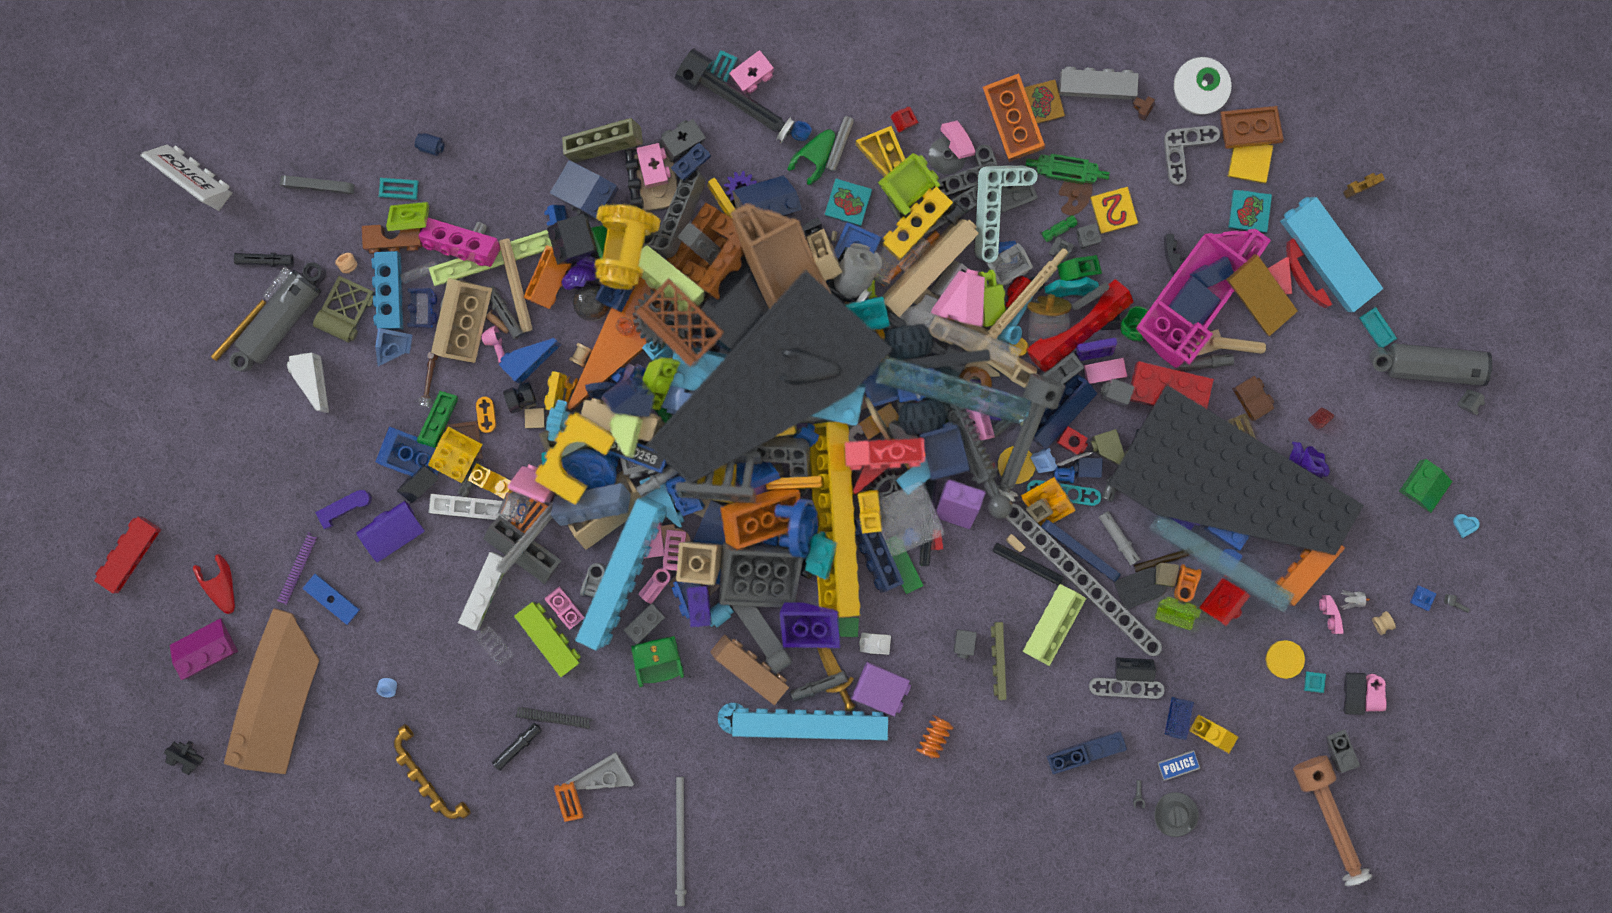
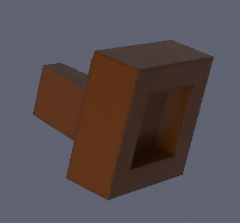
M1149 96L1146 100L1136 97L1133 102V108L1139 111L1138 117L1144 121L1147 119L1155 106V99Z

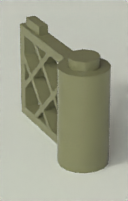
M338 276L322 309L314 319L313 327L348 343L351 340L354 341L358 335L357 325L366 307H371L374 292ZM340 283L348 284L350 291L340 295L338 291ZM359 291L367 293L365 300L357 303L354 293ZM352 295L355 304L344 307L341 298ZM339 299L342 308L337 310L328 308L331 301ZM356 307L358 314L355 319L347 317L345 310Z

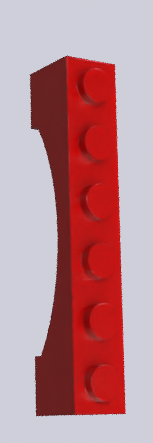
M1116 279L1108 284L1109 289L1102 294L1096 306L1083 320L1059 335L1047 339L1040 338L1026 350L1031 360L1044 372L1054 367L1055 364L1076 349L1077 345L1083 344L1089 337L1134 303L1130 291Z

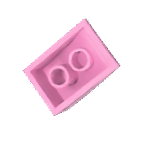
M528 464V467L522 466L507 487L543 503L552 502L555 492L535 481L537 478L535 472L538 467Z

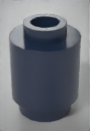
M419 133L415 140V148L421 152L438 156L439 153H443L445 143L441 137Z

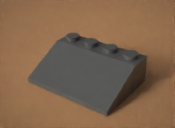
M723 542L720 565V605L782 608L784 602H795L803 558L793 557L789 547H780V545L752 544L737 550Z

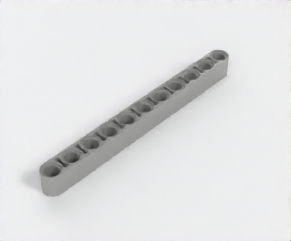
M1012 504V507L1017 509L1018 514L1015 518H1011L1008 515L1006 519L1145 654L1157 656L1162 649L1161 643L1020 506ZM1024 521L1031 523V529L1028 532L1022 529ZM1039 534L1045 537V542L1042 545L1037 544L1035 540ZM1054 547L1059 550L1057 558H1052L1049 554L1050 550ZM1066 561H1070L1073 564L1070 572L1064 570L1063 565ZM1084 574L1087 578L1084 585H1080L1077 581L1078 576ZM1094 588H1098L1101 592L1100 596L1096 599L1091 595ZM1109 601L1114 603V609L1111 612L1105 609V605ZM1122 615L1128 617L1126 625H1121L1119 622V618ZM1140 628L1142 636L1136 639L1133 636V632L1135 629ZM1150 642L1156 644V649L1153 652L1147 650V645Z

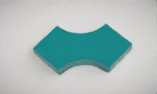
M1088 277L1074 281L1058 279L1044 288L1045 293L1059 298L1068 295L1084 296L1097 288L1099 283Z

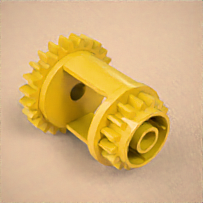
M601 206L598 209L597 219L608 228L603 257L595 261L596 276L600 278L599 282L605 286L624 290L632 289L633 286L638 285L639 277L643 276L644 270L638 266L644 236L658 231L661 220L656 215H651V213L633 206Z

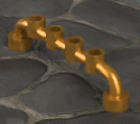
M406 724L398 728L399 734L394 740V748L399 754L396 756V761L400 766L406 764L410 769L407 772L409 779L413 782L418 780L421 784V787L418 788L420 794L423 797L429 795L433 802L430 803L431 809L435 813L440 811L449 819H457L459 817L465 819L469 816L471 811L464 802H460L455 806L456 811H450L446 807L444 800L438 796L431 782L427 781L420 767L416 766L409 752L402 746V740L408 741L414 736V733Z

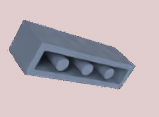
M622 483L585 490L577 504L571 503L560 495L554 496L551 516L562 526L628 513L631 493Z

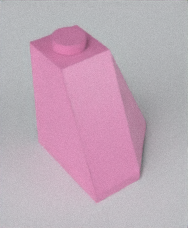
M967 269V272L959 271L936 302L931 312L945 318L949 316V318L963 323L982 326L985 277L979 276L978 271Z

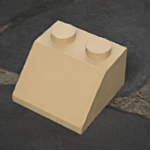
M689 541L679 542L676 581L715 585L720 570L723 545Z

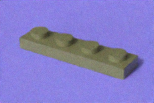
M994 622V626L990 627L991 638L995 639V645L991 646V653L996 661V665H992V674L996 676L997 683L993 684V694L997 696L998 700H1007L1003 622Z

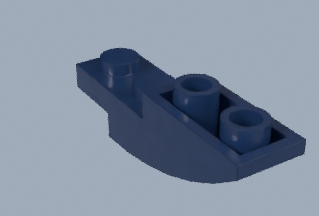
M1118 731L1047 755V759L1052 773L1057 774L1088 764L1091 761L1126 751L1127 746L1122 732Z

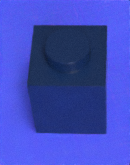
M1079 458L1077 462H1074L1073 466L1077 477L1102 478V458Z

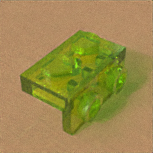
M1167 597L1159 601L1155 620L1190 631L1192 630L1194 620L1199 618L1201 610L1196 609V605L1190 603L1180 604L1177 599Z

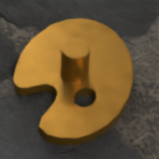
M1052 294L1039 296L1037 301L1040 303L1029 302L1027 305L1028 309L1032 312L1047 316L1066 314L1071 310L1072 306L1069 301L1055 297Z

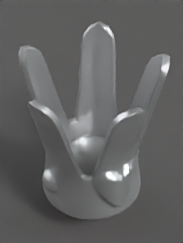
M1342 590L1345 593H1340L1349 596L1345 598V602L1350 603L1340 606L1345 607L1343 610L1353 607H1365L1366 601L1370 600L1366 599L1364 592L1353 593Z

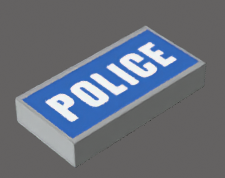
M1194 750L1157 762L1163 781L1200 769Z

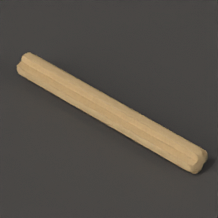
M503 239L499 241L520 328L523 332H529L532 330L526 301L523 298L524 293L510 239Z

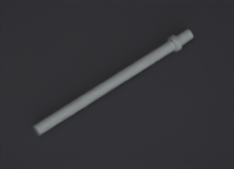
M676 777L677 889L675 894H677V906H685L687 890L685 889L684 777Z

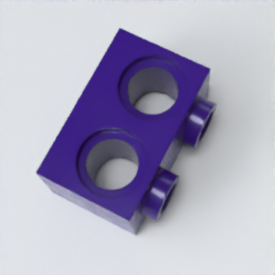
M708 585L687 588L691 627L711 625Z

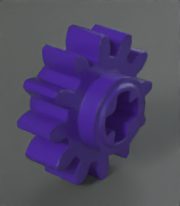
M742 171L741 176L734 172V179L727 177L730 184H724V187L729 189L725 194L726 196L731 195L730 202L734 201L732 190L737 189L739 184L744 187L757 183V181L751 182L752 174L745 177V172Z

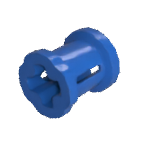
M1057 466L1053 472V477L1057 481L1074 483V466L1070 468H1059Z

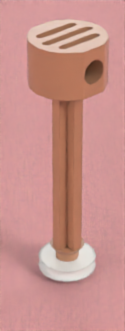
M1328 756L1314 757L1297 764L1293 770L1303 792L1314 791L1345 866V871L1349 872V874L1342 878L1346 880L1345 885L1352 886L1367 881L1372 877V874L1368 873L1370 869H1360L1361 864L1328 787L1329 784L1337 779Z

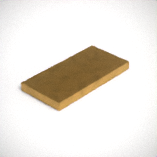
M1256 254L1226 279L1267 336H1271L1298 312Z

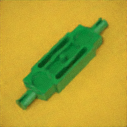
M1041 154L1038 160L1027 158L1025 165L1036 167L1037 174L1047 176L1046 178L1079 184H1094L1097 178L1109 180L1110 172L1099 171L1098 164L1089 163V160L1051 154L1050 156ZM1055 159H1061V160H1066V161H1072V162H1077V163H1082V164L1064 162V161H1059V160H1055Z

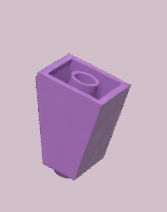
M946 480L934 518L970 529L980 510L985 492Z
M867 661L851 697L855 701L895 716L896 712L900 713L904 703L901 702L903 695L907 696L910 691V680Z

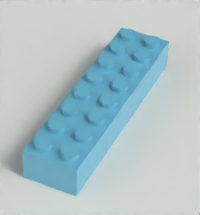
M648 497L636 500L575 641L594 650L610 644L613 638L611 632L620 622L621 617H619L621 609L624 610L627 606L628 599L626 598L628 593H631L635 588V577L640 575L644 567L642 564L643 558H647L651 551L649 545L652 540L656 539L659 533L657 527L666 517L667 512H665L667 506Z

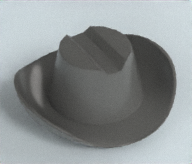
M1178 792L1168 793L1160 798L1154 812V819L1158 829L1171 837H1180L1191 832L1197 825L1199 818L1198 809L1194 801L1185 794Z

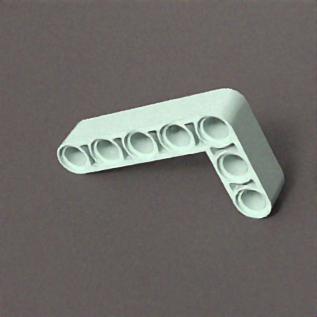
M986 166L979 171L976 231L979 234L975 237V255L977 258L991 263L998 257L1002 186L1033 185L1038 177L1036 170L1026 166ZM992 172V178L988 180V175ZM1010 172V177L1006 180V175ZM1025 172H1028L1027 178L1024 179ZM991 191L992 195L990 199H987V195ZM990 211L991 214L989 218H986L987 212ZM989 230V236L985 237L986 232ZM989 249L988 255L984 256L985 251Z

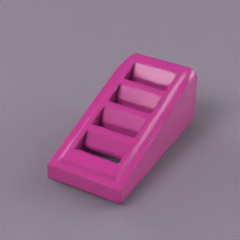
M1195 323L1174 354L1190 365L1213 333L1200 323ZM1198 332L1201 336H1203V339H1200L1194 333ZM1190 338H1194L1197 342H1199V345H1196L1194 342H1192ZM1187 343L1195 348L1194 352L1186 346ZM1181 350H1186L1191 356L1187 357Z

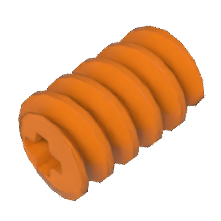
M934 716L936 721H929L933 728H926L930 734H923L926 742H919L923 749L916 748V750L928 757L939 758L940 754L937 750L943 751L940 743H947L943 736L949 737L950 734L947 729L953 730V726L949 722Z

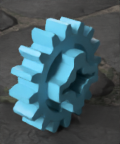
M558 400L556 407L550 408L546 430L550 431L548 436L550 441L556 442L555 439L559 432H564L567 427L565 422L570 412L566 411L568 403L566 401Z

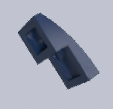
M1224 256L1209 266L1203 265L1189 275L1208 288L1230 277L1234 270L1229 258Z

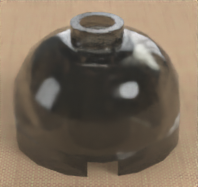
M585 284L584 287L578 288L573 296L572 305L574 311L585 321L594 322L600 320L607 315L610 307L595 299L601 288L598 284Z

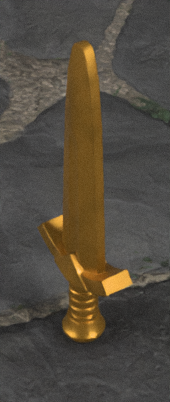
M817 648L828 676L842 672L830 648ZM850 677L847 683L826 690V692L832 693L840 692L845 704V710L848 712L853 711L856 707L850 700L846 690L853 682V677Z

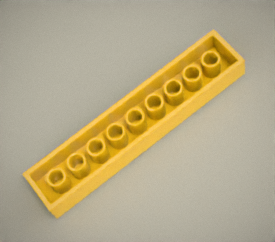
M841 422L812 424L815 426L814 433L818 434L819 437L818 441L810 447L811 477L821 476L823 481L821 488H812V501L818 514V533L825 532V538L837 543L829 577L823 579L817 576L819 606L837 610L838 617L860 616L859 583L857 579L858 564L856 562L857 546L855 543L854 505L852 500L853 487L851 484L852 470H850V466L846 467L845 442H849L848 424Z

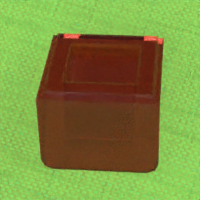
M1321 407L1308 421L1315 429H1322L1334 418V414Z

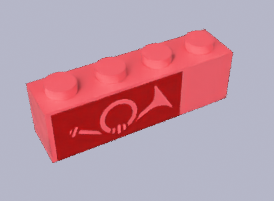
M924 439L845 442L846 467L850 466V470H861L862 466L870 465V469H880L881 465L889 464V468H900L901 464L909 463V467H919L920 463L925 462Z

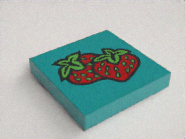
M835 178L825 216L861 226L872 189Z
M1233 190L1228 228L1239 230L1257 229L1259 232L1267 233L1272 195Z

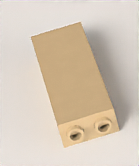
M959 219L956 226L950 224L882 296L884 297L886 309L900 317L979 234L975 230L977 228L972 221H966L965 219Z

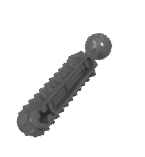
M949 390L941 394L940 402L946 410L948 423L953 422L954 425H959L969 466L971 467L970 474H974L972 481L977 480L978 484L983 483L990 498L988 503L989 513L998 519L1006 518L1011 513L1012 502L1007 496L1000 494L994 478L997 477L995 472L998 469L993 468V461L989 460L990 455L985 451L987 448L982 445L983 440L979 439L980 433H976L977 427L973 426L972 423L974 420L969 418L970 412L966 411L967 405L963 404L964 399L960 396L959 392Z

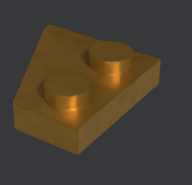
M1375 173L1364 177L1365 180L1358 183V181L1348 184V189L1343 191L1345 197L1349 198L1385 180L1383 174L1375 175Z

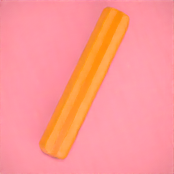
M821 476L780 478L767 483L766 488L767 490L821 488L823 481Z

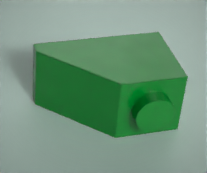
M1097 255L1074 258L1057 266L1059 277L1064 281H1074L1102 274Z

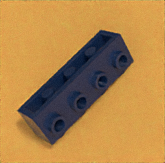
M1075 374L1065 385L1066 387L1057 409L1045 408L1033 438L1045 450L1098 394L1091 384L1078 374Z
M860 518L854 520L855 537L859 542L858 548L860 553L864 554L866 558V567L873 574V582L876 589L882 593L904 584L882 531L862 533Z

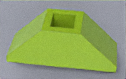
M659 358L648 364L642 380L654 394L651 409H661L680 364L679 360Z

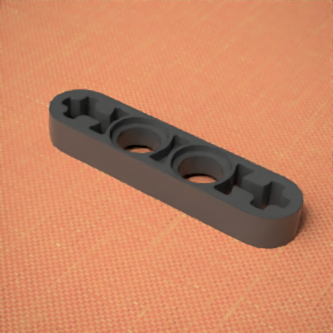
M294 176L280 177V186L296 189L311 188L314 191L324 192V190H330L333 193L354 194L355 184L348 182Z

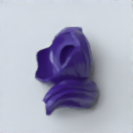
M588 255L578 261L577 266L572 267L568 274L563 277L562 285L566 290L580 289L584 287L586 281L596 280L597 269L595 268V261L597 259Z
M1292 442L1293 450L1289 460L1319 478L1329 475L1330 469L1325 463L1324 453L1318 452L1313 446H1308L1304 451L1300 442Z

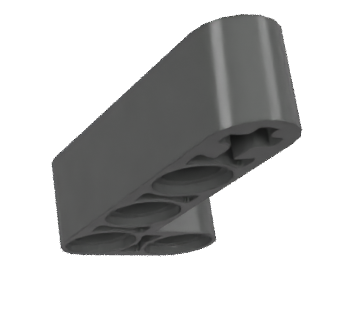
M980 145L976 149L974 157L977 167L937 180L940 184L938 189L943 188L944 183L945 189L940 191L947 197L977 186L979 171L983 167L998 166L990 146ZM986 151L989 157L982 159L978 153ZM974 175L977 181L970 183L967 180V176ZM956 181L959 184V188L951 189L949 182Z

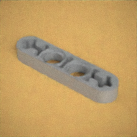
M1097 677L1093 678L1088 685L1091 693L1100 696L1157 699L1162 697L1165 691L1164 686L1158 681L1116 680L1115 678ZM1096 681H1099L1101 685H1106V681H1109V693H1105V688H1100L1099 692H1096V689L1092 686L1096 684ZM1115 682H1119L1122 685V690L1119 693H1114L1111 689L1112 684ZM1134 683H1138L1141 686V691L1138 694L1131 692V686ZM1144 683H1148L1147 688H1154V685L1157 684L1160 692L1154 695L1153 692L1146 691L1147 695H1144Z

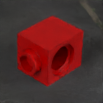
M1067 426L1056 444L1074 455H1078L1079 452L1082 454L1088 445L1086 443L1088 438ZM1072 436L1078 439L1076 447H1072L1069 444V438Z

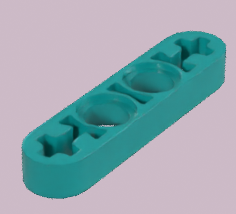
M1032 480L1027 484L1026 491H1030V486H1034V483H1037V486L1046 481ZM1060 484L1067 496L1070 489L1078 491V498L1075 500L1070 499L1072 503L1095 506L1101 501V494L1096 489ZM1082 490H1085L1084 494L1086 495L1094 492L1097 500H1093V503H1091L1089 498H1083L1084 502H1081Z

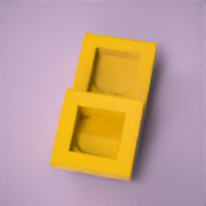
M878 490L859 492L858 499L862 533L882 531Z

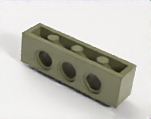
M632 118L562 137L563 155L570 161L577 163L642 145L641 126Z

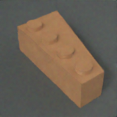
M724 634L710 651L713 657L775 706L789 688L785 683L787 680L779 673L777 675L772 673V668L764 661L761 664L756 660L757 656L750 650L746 652L741 648L743 645L736 639L732 640Z

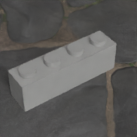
M1065 67L1060 72L1059 96L1135 100L1137 97L1138 73H1133L1132 70L1114 72L1113 69L1095 71L1094 68L1076 70V67Z

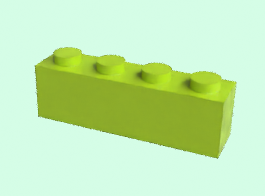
M534 601L514 617L558 675L563 677L581 663L579 660L581 656L575 648L571 650L567 644L569 643L567 637L563 633H558L555 629L558 627L552 618L548 619L544 614L546 612L544 607L540 603L536 604Z

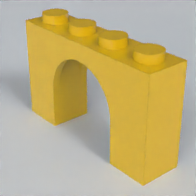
M578 412L574 416L570 414L565 422V425H567L565 431L559 432L555 439L557 442L554 449L550 448L545 456L547 458L544 466L541 464L535 472L537 475L535 481L573 504L578 503L587 485L570 476L563 468L562 453L570 443L583 442L606 455L615 441L611 432Z

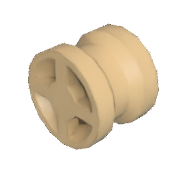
M1387 611L1383 612L1380 617L1372 618V622L1380 635L1385 634L1389 629L1393 630L1396 628L1394 620Z

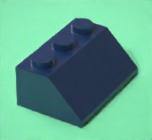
M784 175L732 190L737 209L750 204L765 211L768 210L781 214V216L802 210L797 191Z

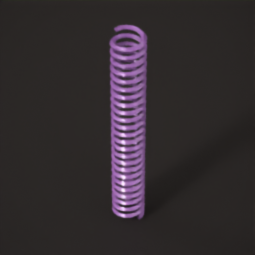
M306 535L308 538H305L307 541L304 542L307 544L303 543V545L310 548L301 546L303 548L300 549L302 552H299L301 555H297L298 557L296 558L300 561L295 560V562L302 565L293 563L296 565L292 566L295 569H291V574H288L293 578L287 577L295 582L286 580L289 582L285 583L288 586L284 585L285 588H282L284 591H281L283 594H280L277 601L287 605L291 597L290 595H292L291 592L295 589V584H297L303 567H305L304 564H306L308 556H310V550L314 547L315 539H317L315 536Z

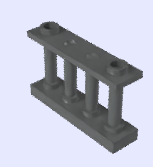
M750 450L727 463L724 483L721 486L712 484L713 471L705 476V481L702 484H690L687 480L683 483H677L676 492L680 498L756 503V493L750 485L754 464H762L760 453ZM735 462L746 463L743 485L740 487L731 486Z

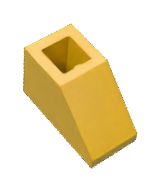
M1199 714L1189 730L1227 753H1230L1238 739V736Z

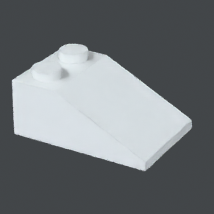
M314 353L289 356L290 361L287 362L289 373L292 374V377L316 411L328 413L321 356Z

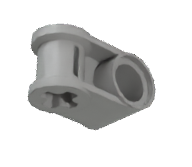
M594 563L589 567L580 596L587 595L594 598L606 571L604 564ZM595 566H598L602 569V575L600 577H596L593 574V568Z

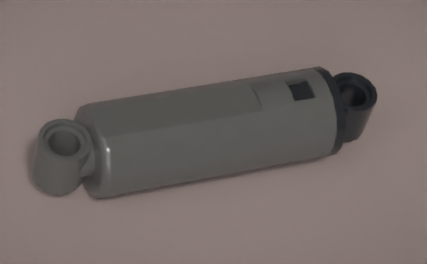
M309 262L303 267L302 274L295 269L235 341V346L240 351L233 353L229 359L232 369L247 372L252 369L254 361L258 364L265 362L322 292L316 284L322 282L326 277V271L323 266L315 262ZM317 268V276L311 277L312 269ZM241 357L245 359V364L242 367L238 365V360Z

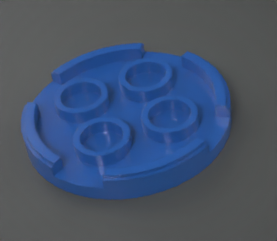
M577 450L569 453L562 460L565 471L570 476L587 485L586 490L616 483L617 474L614 465L608 458L598 452Z

